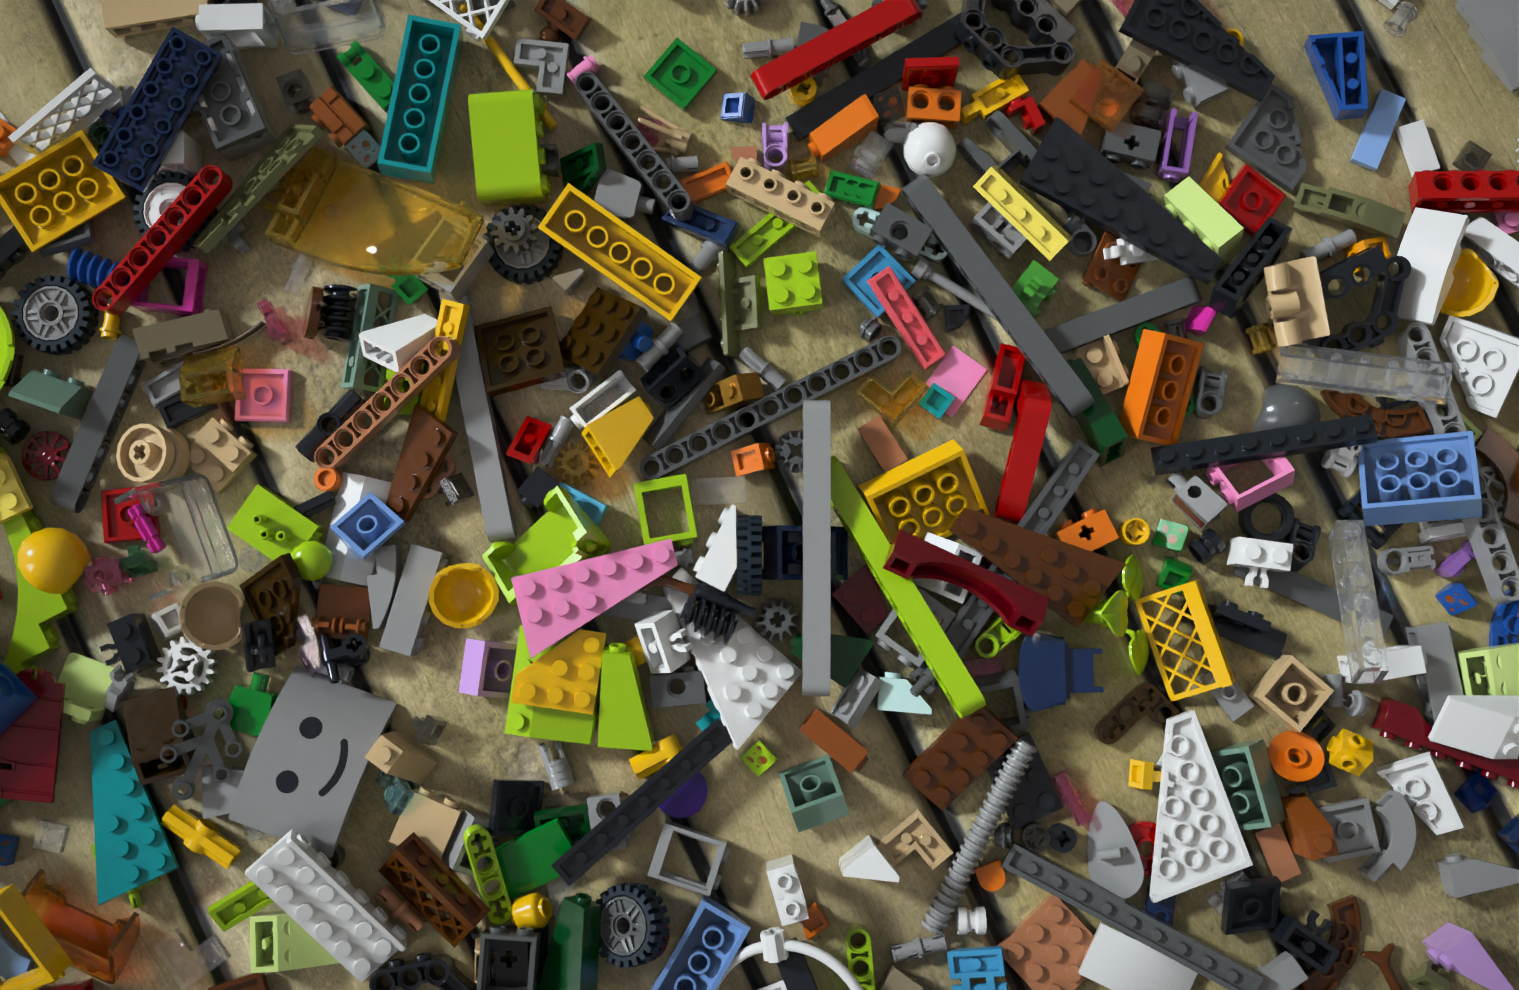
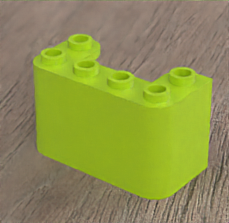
M534 89L469 94L468 105L475 182L479 202L486 207L548 202L547 195L552 194L550 178H547V175H544L542 172V164H546L545 149L540 148L539 137H544L543 123L540 121V115H545V110L540 94H537Z

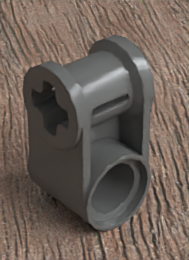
M1199 366L1195 377L1193 397L1195 402L1193 413L1196 417L1208 419L1222 409L1224 392L1228 381L1227 370L1218 372L1207 370L1205 366ZM1203 400H1208L1211 403V411L1203 407Z

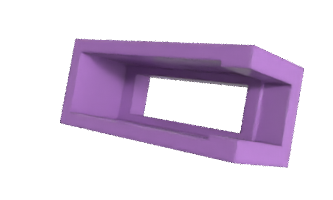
M1172 108L1165 117L1163 141L1156 174L1157 177H1163L1164 181L1179 182L1189 173L1198 112H1192L1188 118L1176 116L1177 109ZM1173 129L1183 131L1177 167L1167 166Z

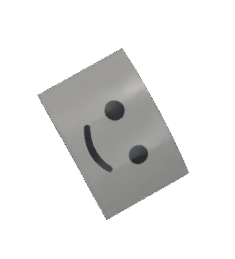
M296 665L277 697L254 745L240 780L228 819L280 839L293 829L297 834H304L311 842V847L317 853L322 852L332 858L371 763L364 757L380 735L385 734L397 703L344 683L332 684L328 677Z

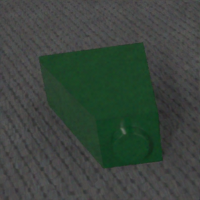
M797 631L789 644L793 647L790 653L802 660V634ZM831 634L830 679L846 688L874 642L868 639Z

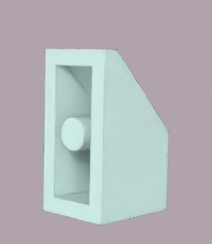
M885 672L884 677L878 676V679L883 681V684L877 692L875 709L932 714V709L920 695L914 697L911 694L910 689L913 686L907 679H901V673Z

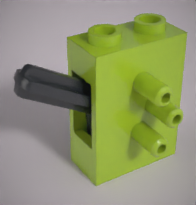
M257 484L226 529L274 561L280 555L292 554L293 549L303 541H322L324 537L322 532L325 530V527L312 519L311 516L334 506L336 498L331 491H326L297 506H293L266 486Z

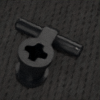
M322 633L319 636L322 649L320 654L322 665L326 667L329 681L332 684H336L341 680L337 667L338 664L348 662L353 667H361L370 660L371 653L366 639L360 634L347 636L342 646L336 648L332 647L328 633Z

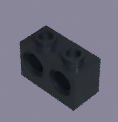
M678 343L666 356L644 374L640 381L647 393L668 410L687 391L697 385L706 374L699 362Z

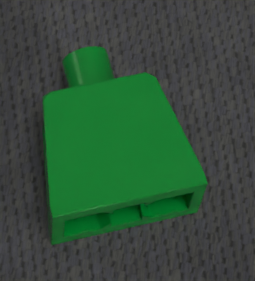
M254 672L250 686L236 685L228 700L233 707V717L229 722L232 730L259 736L279 696V693L266 690L270 675Z

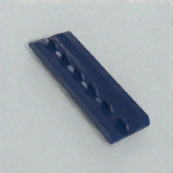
M172 26L92 166L144 193L219 66L223 54Z

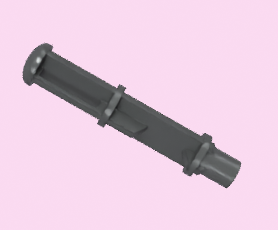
M820 0L821 5L825 9V16L828 17L834 27L847 21L839 10L838 5H834L831 0ZM865 48L852 55L860 68L868 66L872 61V57L869 56Z

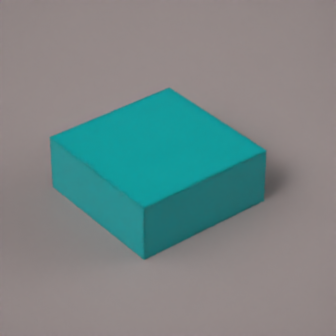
M933 383L918 403V406L940 420L955 397L936 383Z

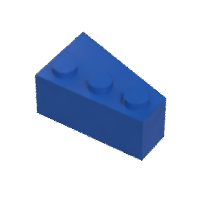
M1364 31L1309 35L1304 48L1334 120L1362 118L1368 110Z

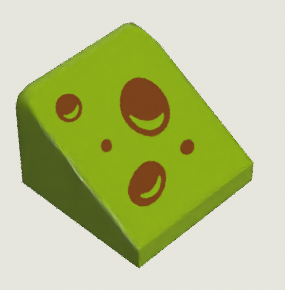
M760 739L740 757L758 777L778 760Z

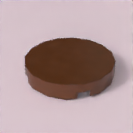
M311 287L305 313L303 338L313 339L317 335L321 317V303H323L324 295L321 287Z

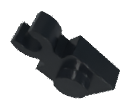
M1328 759L1324 760L1323 768L1315 778L1306 782H1296L1297 787L1289 790L1288 793L1289 795L1298 794L1306 786L1309 794L1338 786Z

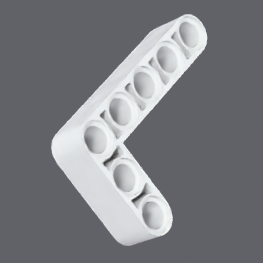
M1476 217L1469 223L1460 246L1475 251L1491 269L1519 288V242L1483 217Z

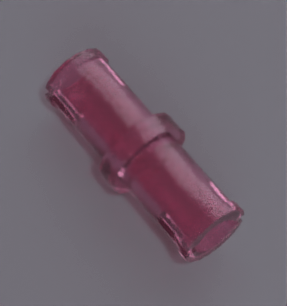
M1067 770L1060 771L1053 775L1051 779L1062 796L1061 802L1063 806L1066 805L1076 825H1084L1092 820V816H1090L1081 799L1082 794L1080 790H1076L1067 774Z

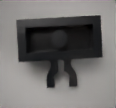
M131 613L107 624L115 644H105L100 646L101 652H106L110 649L118 651L114 654L113 658L105 661L107 666H112L121 660L126 674L140 673L161 664L157 661V658L162 656L144 613Z
M1311 910L1308 914L1305 926L1283 914L1277 923V927L1273 929L1269 937L1326 975L1340 954L1339 950L1321 939V934L1328 931L1333 923L1324 919L1321 925L1316 926V919L1320 914L1314 910Z

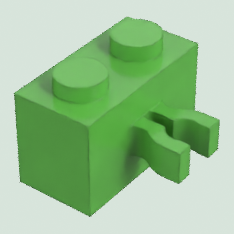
M1033 260L1011 289L1035 319L1042 310L1038 305L1043 299L1049 301L1058 290L1054 285L1059 279Z

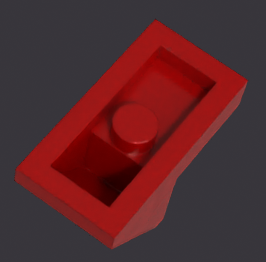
M527 416L506 455L529 464H538L541 449L551 432L552 425Z

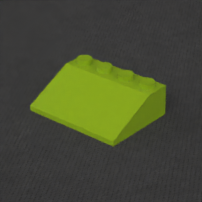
M520 625L505 734L592 744L601 683V669L593 715L511 703L515 674L536 661L572 633L533 658H530L523 625Z

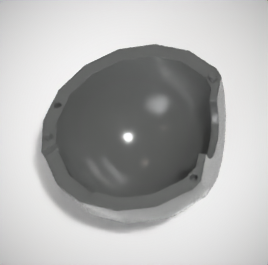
M1279 383L1269 386L1264 390L1261 412L1255 421L1253 432L1320 422L1321 414L1318 403L1309 391L1295 384Z

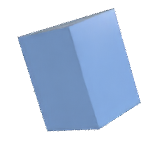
M370 492L330 528L356 558L365 560L405 525V522Z

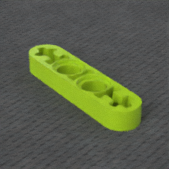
M474 824L465 830L463 842L480 898L491 909L486 916L494 924H504L512 915V906L489 832L482 825ZM477 833L481 835L479 842L483 849H478V846L473 842L475 839L474 835ZM489 856L491 858L489 866L479 869L478 861L482 857ZM492 880L498 881L495 891L491 893L485 892V886L488 882ZM494 900H497L502 907L500 909L501 914L499 915L495 914L497 909L493 902Z

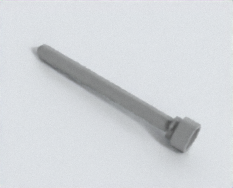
M921 256L911 275L919 280L920 278L924 280L928 278L996 320L981 298L933 269L934 266L930 264L931 261Z

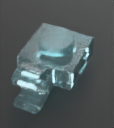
M380 770L375 781L385 789L382 798L390 813L400 816L414 793L405 779L392 775L388 777L385 772Z

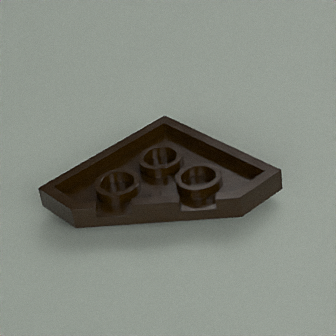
M290 553L280 555L239 585L255 620H271L275 656L283 654L296 645L301 576Z

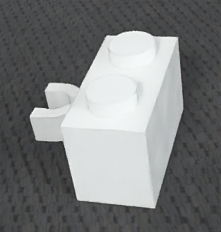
M1246 537L1230 538L1227 565L1249 568L1244 586H1253V579L1257 576L1258 571V577L1261 581L1259 588L1265 589L1268 588L1269 584L1266 574L1267 570L1275 572L1291 570L1293 544Z
M675 610L654 611L635 624L651 674L671 673L691 659L688 651L693 648L692 643H685L684 636L688 634L687 628H680Z

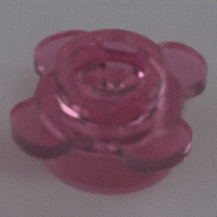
M644 116L639 117L662 126L661 121L658 119L653 120ZM637 119V129L651 145L657 144L659 141V131L639 123Z

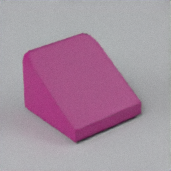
M1194 306L1182 328L1197 337L1202 336L1208 331L1218 311L1210 307Z

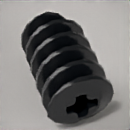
M341 284L325 285L323 291L329 295L323 296V303L327 305L322 306L320 312L326 316L320 317L319 323L324 326L318 327L317 333L330 340L350 342V339L343 336V333L352 331V329L345 326V323L353 322V319L347 316L346 313L355 311V308L349 306L348 302L356 301L357 298L349 294L350 292L358 291V289Z
M694 593L687 598L678 618V621L684 618L685 628L693 622L694 632L704 627L705 637L711 631L714 632L713 641H717L723 636L724 646L729 643L738 623V620L735 621V612L732 611L725 616V607H721L716 612V603L714 602L706 608V599L701 598L696 603V594Z

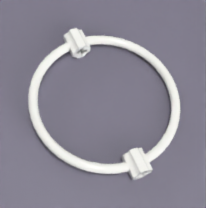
M780 927L763 930L760 933L761 942L753 943L740 949L716 989H719L728 973L745 959L763 953L764 961L779 963L782 960H786L789 957L788 951L805 954L824 963L842 978L850 990H863L855 976L838 959L811 944L786 939L785 929Z

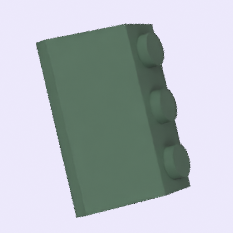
M1264 739L1240 742L1210 750L1240 831L1273 827L1286 819Z

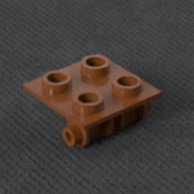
M1104 232L1102 239H1099L1097 242L1099 245L1095 253L1091 255L1092 260L1088 262L1089 267L1086 273L1081 277L1083 279L1082 284L1090 288L1093 285L1118 302L1125 300L1141 263L1121 265L1120 258L1104 260L1103 249L1117 245V238L1108 232Z
M319 584L316 618L311 620V629H315L314 637H319L322 633H328L330 638L345 639L351 634H360L368 641L371 613L368 587Z

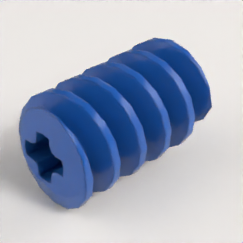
M75 248L68 260L67 274L71 280L79 281L96 289L120 262L117 261L113 264L110 258L103 260V257L99 254L93 257L92 252H83L82 248ZM130 277L125 281V286L129 284Z

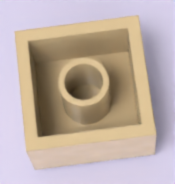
M1281 655L1247 696L1289 731L1300 733L1334 690L1292 655Z

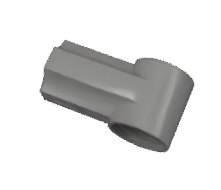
M565 366L567 377L539 385L541 389L568 390L579 394L586 391L593 384L595 375L579 366ZM576 374L583 375L586 384H580L576 380Z

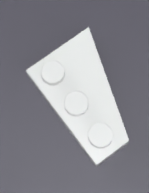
M1430 751L1376 767V772L1390 783L1394 791L1400 792L1414 812L1436 835L1464 828L1462 818Z

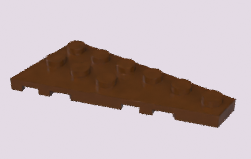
M963 508L948 529L1016 583L1048 597L1047 607L1074 628H1079L1126 564L968 508Z

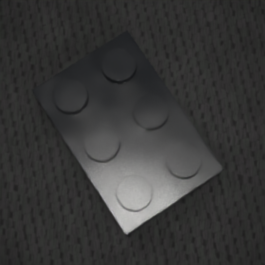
M1029 732L1018 736V738L1035 746ZM1010 747L986 769L993 784L996 783L995 777L1000 775L999 769L1004 767L1002 765L1003 761L1008 759L1006 755L1011 753ZM1038 750L1036 753H1032L1033 759L1028 761L1029 767L1024 769L1025 775L1020 777L1021 783L1016 784L1017 791L1012 792L1014 796L1012 799L1009 798L1010 804L1004 808L1014 830L1064 808Z

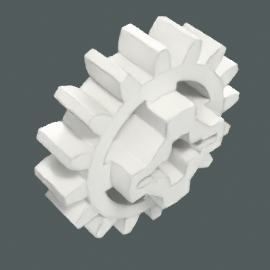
M180 637V643L177 640H171V648H162L165 657L157 658V661L163 663V665L156 669V671L164 673L160 682H169L167 688L176 686L179 695L184 694L185 691L188 695L195 694L196 690L204 691V683L212 684L214 682L210 675L218 673V670L212 667L213 664L219 662L218 659L211 658L215 651L197 647L187 640L186 637ZM185 648H192L196 650L198 653L191 654L190 651L186 650ZM187 661H193V662H191L190 665L187 667L188 670L181 671V670L185 669V666L188 665ZM184 677L186 682L189 681L190 684L183 683L178 678Z

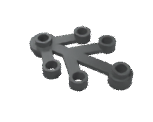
M215 699L206 706L204 713L187 720L181 719L174 722L172 733L176 737H184L190 729L207 724L203 734L174 746L166 745L160 751V759L165 763H172L176 760L177 756L196 749L184 776L179 777L173 783L172 794L176 799L188 800L194 795V779L206 753L214 769V780L218 783H224L230 778V769L224 764L214 740V736L219 728L226 742L225 753L229 757L234 758L242 752V744L236 740L229 723L233 717V707L228 701ZM218 708L223 709L225 712L221 718H217L213 714ZM184 724L186 731L178 733L175 730V726ZM231 744L239 746V750L236 753L229 752L228 747ZM165 750H172L174 756L170 759L165 758L163 755ZM223 769L227 772V776L219 778L216 775L217 771ZM181 785H186L189 791L186 794H181L178 788Z

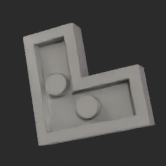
M517 38L514 57L515 67L539 69L537 94L564 97L570 50L569 44Z

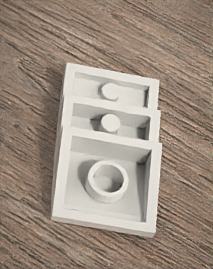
M1415 207L1397 254L1407 258L1411 264V273L1405 279L1397 313L1398 318L1434 325L1455 279L1452 272L1462 252L1460 242L1470 222L1467 215ZM1396 262L1394 263L1391 276H1395L1399 271V266Z
M1100 922L1078 970L1080 975L1111 990H1190L1198 974Z

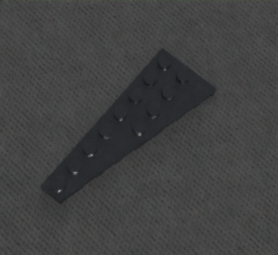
M1058 117L1055 118L1019 184L1208 285L1215 275L1222 258Z

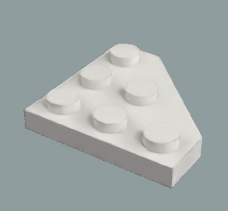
M1449 315L1439 340L1448 355L1457 381L1465 393V399L1469 408L1497 418L1519 372V338L1462 317Z

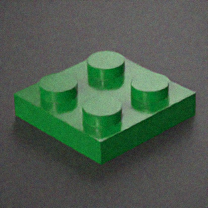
M676 38L644 75V80L685 112L717 74V69L679 38Z

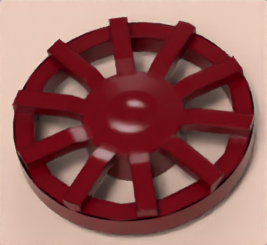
M38 432L29 437L21 450L22 465L34 478L45 481L55 480L61 471L56 464L59 461L65 462L66 458L60 457V452L67 450L68 455L71 444L66 437L57 432ZM48 435L55 437L50 445H48ZM40 437H43L42 446L37 441ZM60 439L64 446L56 448L55 445ZM32 444L38 448L37 451L30 450ZM28 453L34 454L35 458L28 460ZM38 462L35 468L32 469L30 464ZM42 466H44V476L37 474ZM49 467H53L57 473L49 476Z

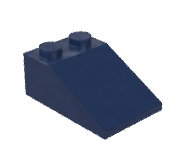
M762 526V580H802L803 526ZM831 526V580H848V533L844 527Z

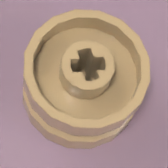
M140 423L130 427L122 435L117 446L116 458L122 474L131 481L168 486L176 483L185 474L189 466L190 450L188 442L179 432L152 424Z

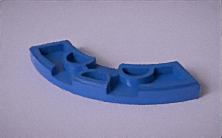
M1509 588L1505 592L1508 596L1511 594ZM1519 600L1508 604H1497L1490 623L1489 646L1518 643L1519 618L1517 617Z

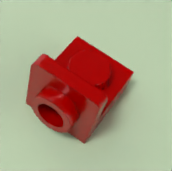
M1032 96L1026 99L1019 97L1009 103L1005 113L1008 119L1021 113V123L1025 130L1029 129L1032 136L1043 130L1046 123Z

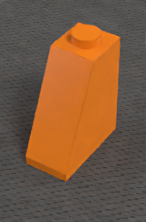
M867 95L860 96L809 133V143L807 146L814 158L818 157L821 163L876 132L879 115Z

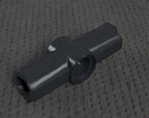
M349 389L328 412L319 416L316 425L295 446L296 449L314 463V455L317 448L366 403L365 400L352 389ZM335 419L337 422L336 429L328 432V422Z

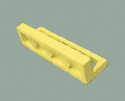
M998 165L991 166L973 186L1049 261L1073 239Z

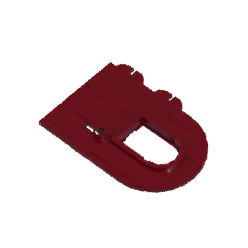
M26 668L19 671L16 676L35 694L37 699L0 735V763L12 764V769L0 767V799L54 803L66 683H56V677L52 673L41 669L37 672V679H34L35 669Z

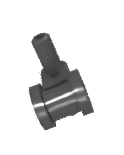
M925 660L920 667H916L908 675L912 680L914 678L917 680V683L910 689L914 697H918L922 692L927 696L939 686Z

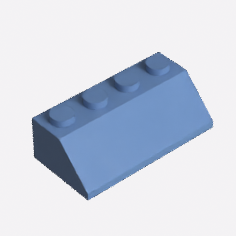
M704 895L650 990H716L751 927L728 908Z

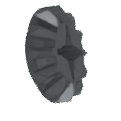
M789 431L779 438L775 446V457L778 464L786 471L800 473L803 472V459L794 456L788 460L791 454L788 443L794 447L803 443V432Z

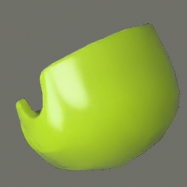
M303 541L293 549L291 554L293 561L298 567L301 579L306 581L322 579L330 572L334 564L331 549L319 541Z

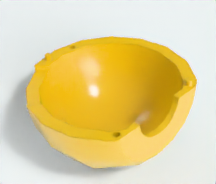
M1462 249L1452 272L1455 279L1440 310L1441 313L1453 317L1471 316L1482 311L1495 298L1499 287L1497 277L1483 259L1472 249Z
M47 527L33 532L22 542L17 553L18 567L24 579L34 588L51 594L66 593L91 560L85 542L77 534L64 528Z
M461 563L443 568L436 574L429 588V604L433 614L443 624L454 628H472L483 624V621L493 613L497 602H499V588L495 578L482 565L476 563Z

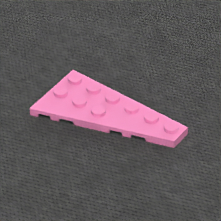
M667 539L511 578L530 658L538 655L620 601L675 568L678 564L672 540Z

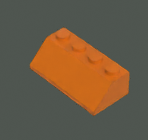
M1143 329L1119 419L1129 437L1163 445L1178 443L1204 343Z

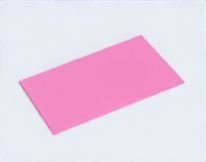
M953 345L918 394L923 397L931 385L936 383L955 397L945 411L952 418L987 369Z

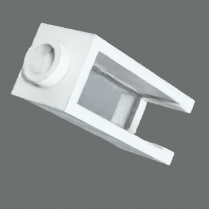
M618 370L569 409L574 414L570 418L580 430L583 427L585 428L587 424L624 405L631 398L638 395V392L630 384L623 372Z

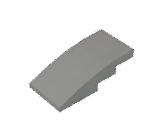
M1458 0L1454 9L1469 24L1467 33L1483 50L1480 56L1481 59L1511 93L1519 90V0Z

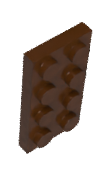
M984 706L964 719L959 717L903 771V777L943 811L1018 739V735Z

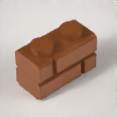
M333 86L329 87L321 97H318L310 104L309 108L314 112L311 118L321 129L327 127L332 132L329 137L339 148L342 145L346 146L364 129L369 134L372 132L369 125Z

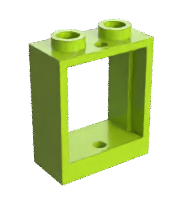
M681 474L633 483L644 545L671 539L672 543L677 542L678 547L694 544L693 539L698 538L687 475ZM682 488L689 532L651 538L643 495Z

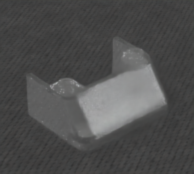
M267 0L282 44L288 52L294 55L347 46L355 40L358 43L380 39L386 32L382 0H328L297 7L295 0Z
M194 473L135 487L114 499L115 504L140 499L144 510L150 515L160 516L166 514L184 563L175 566L170 571L169 580L171 586L150 595V601L193 589L202 583L226 577L237 570L239 563L236 552L226 529L227 527L211 483L203 474Z

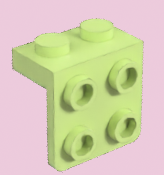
M70 653L57 682L66 683L63 713L71 715L72 721L81 724L102 720L106 707H104L107 698L106 690L113 683L110 678V672L116 667L107 666L103 662L79 653Z

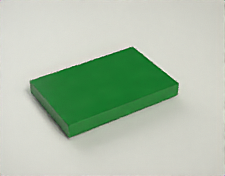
M559 818L553 819L494 848L507 893L511 900L560 877L551 865L574 844ZM485 856L486 860L490 864L491 858L489 856Z

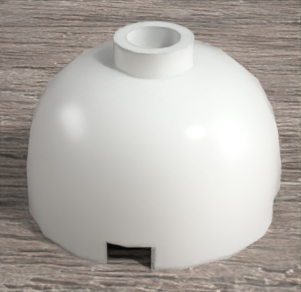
M935 122L922 123L918 125V128L907 134L903 143L904 158L909 168L917 175L925 174L927 177H937L945 173L952 166L956 157V143L953 135L944 125Z

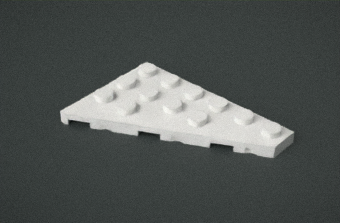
M1189 710L1166 719L1149 895L1154 903L1253 865L1195 710Z

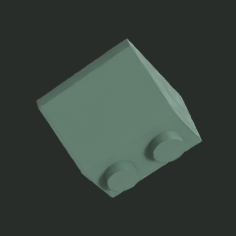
M44 368L43 373L31 370L10 390L8 396L82 420L93 391L83 388L85 382L71 377L68 378L67 382L60 380L59 373Z
M829 755L778 772L798 832L850 814Z

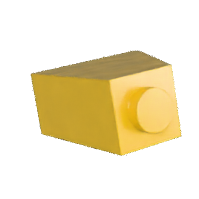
M638 396L586 425L581 434L610 478L621 468L654 417L652 416L650 406Z

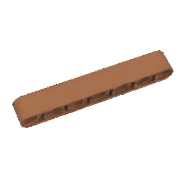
M437 336L427 343L317 448L314 455L316 464L322 469L341 467L349 461L458 357L461 350L459 342L453 337ZM443 342H446L449 346V351L445 356L440 350ZM424 360L428 361L430 367L426 374L421 368ZM405 378L410 382V389L407 392L403 389L402 385ZM386 396L391 400V407L388 410L384 406ZM367 414L372 418V425L370 427L365 424ZM348 432L353 436V443L351 445L346 440ZM330 450L334 454V461L332 463L328 459V452Z

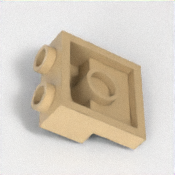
M212 417L194 436L196 440L189 447V467L217 493L221 494L252 462L257 454L252 450L254 445L242 435L238 437L232 432L235 428L224 418L219 420Z

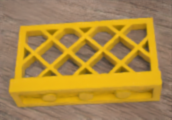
M1199 579L1141 597L1135 601L1171 702L1234 684L1235 678ZM1183 591L1186 603L1182 610L1168 604L1172 593ZM1167 595L1165 601L1158 599ZM1153 600L1162 605L1156 618L1146 614L1143 606L1144 602ZM1165 607L1180 614L1174 627L1159 620ZM1187 607H1189L1191 615L1185 612ZM1183 616L1194 621L1195 629L1192 635L1177 629ZM1149 620L1154 622L1152 627L1150 626ZM1157 624L1171 630L1166 643L1154 637L1153 631ZM1197 632H1198V635H1199L1200 640L1197 639V638H1195V635H1196ZM1174 633L1189 639L1183 652L1169 646ZM1192 641L1203 646L1205 653L1201 661L1186 654ZM1158 645L1163 647L1161 653L1159 651ZM1166 649L1181 656L1175 669L1165 665L1162 657ZM1206 657H1207V660H1208L1209 665H1207V664L1204 663ZM1184 658L1198 665L1192 678L1178 671ZM1201 667L1212 672L1215 679L1214 683L1205 685L1195 680ZM1167 671H1169V672L1172 673L1170 679H1169V676H1168ZM1175 675L1190 682L1186 691L1175 694L1171 684ZM1193 684L1199 686L1197 688L1191 689Z

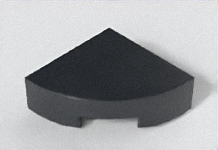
M970 304L944 305L945 333L953 332L964 324L970 313Z

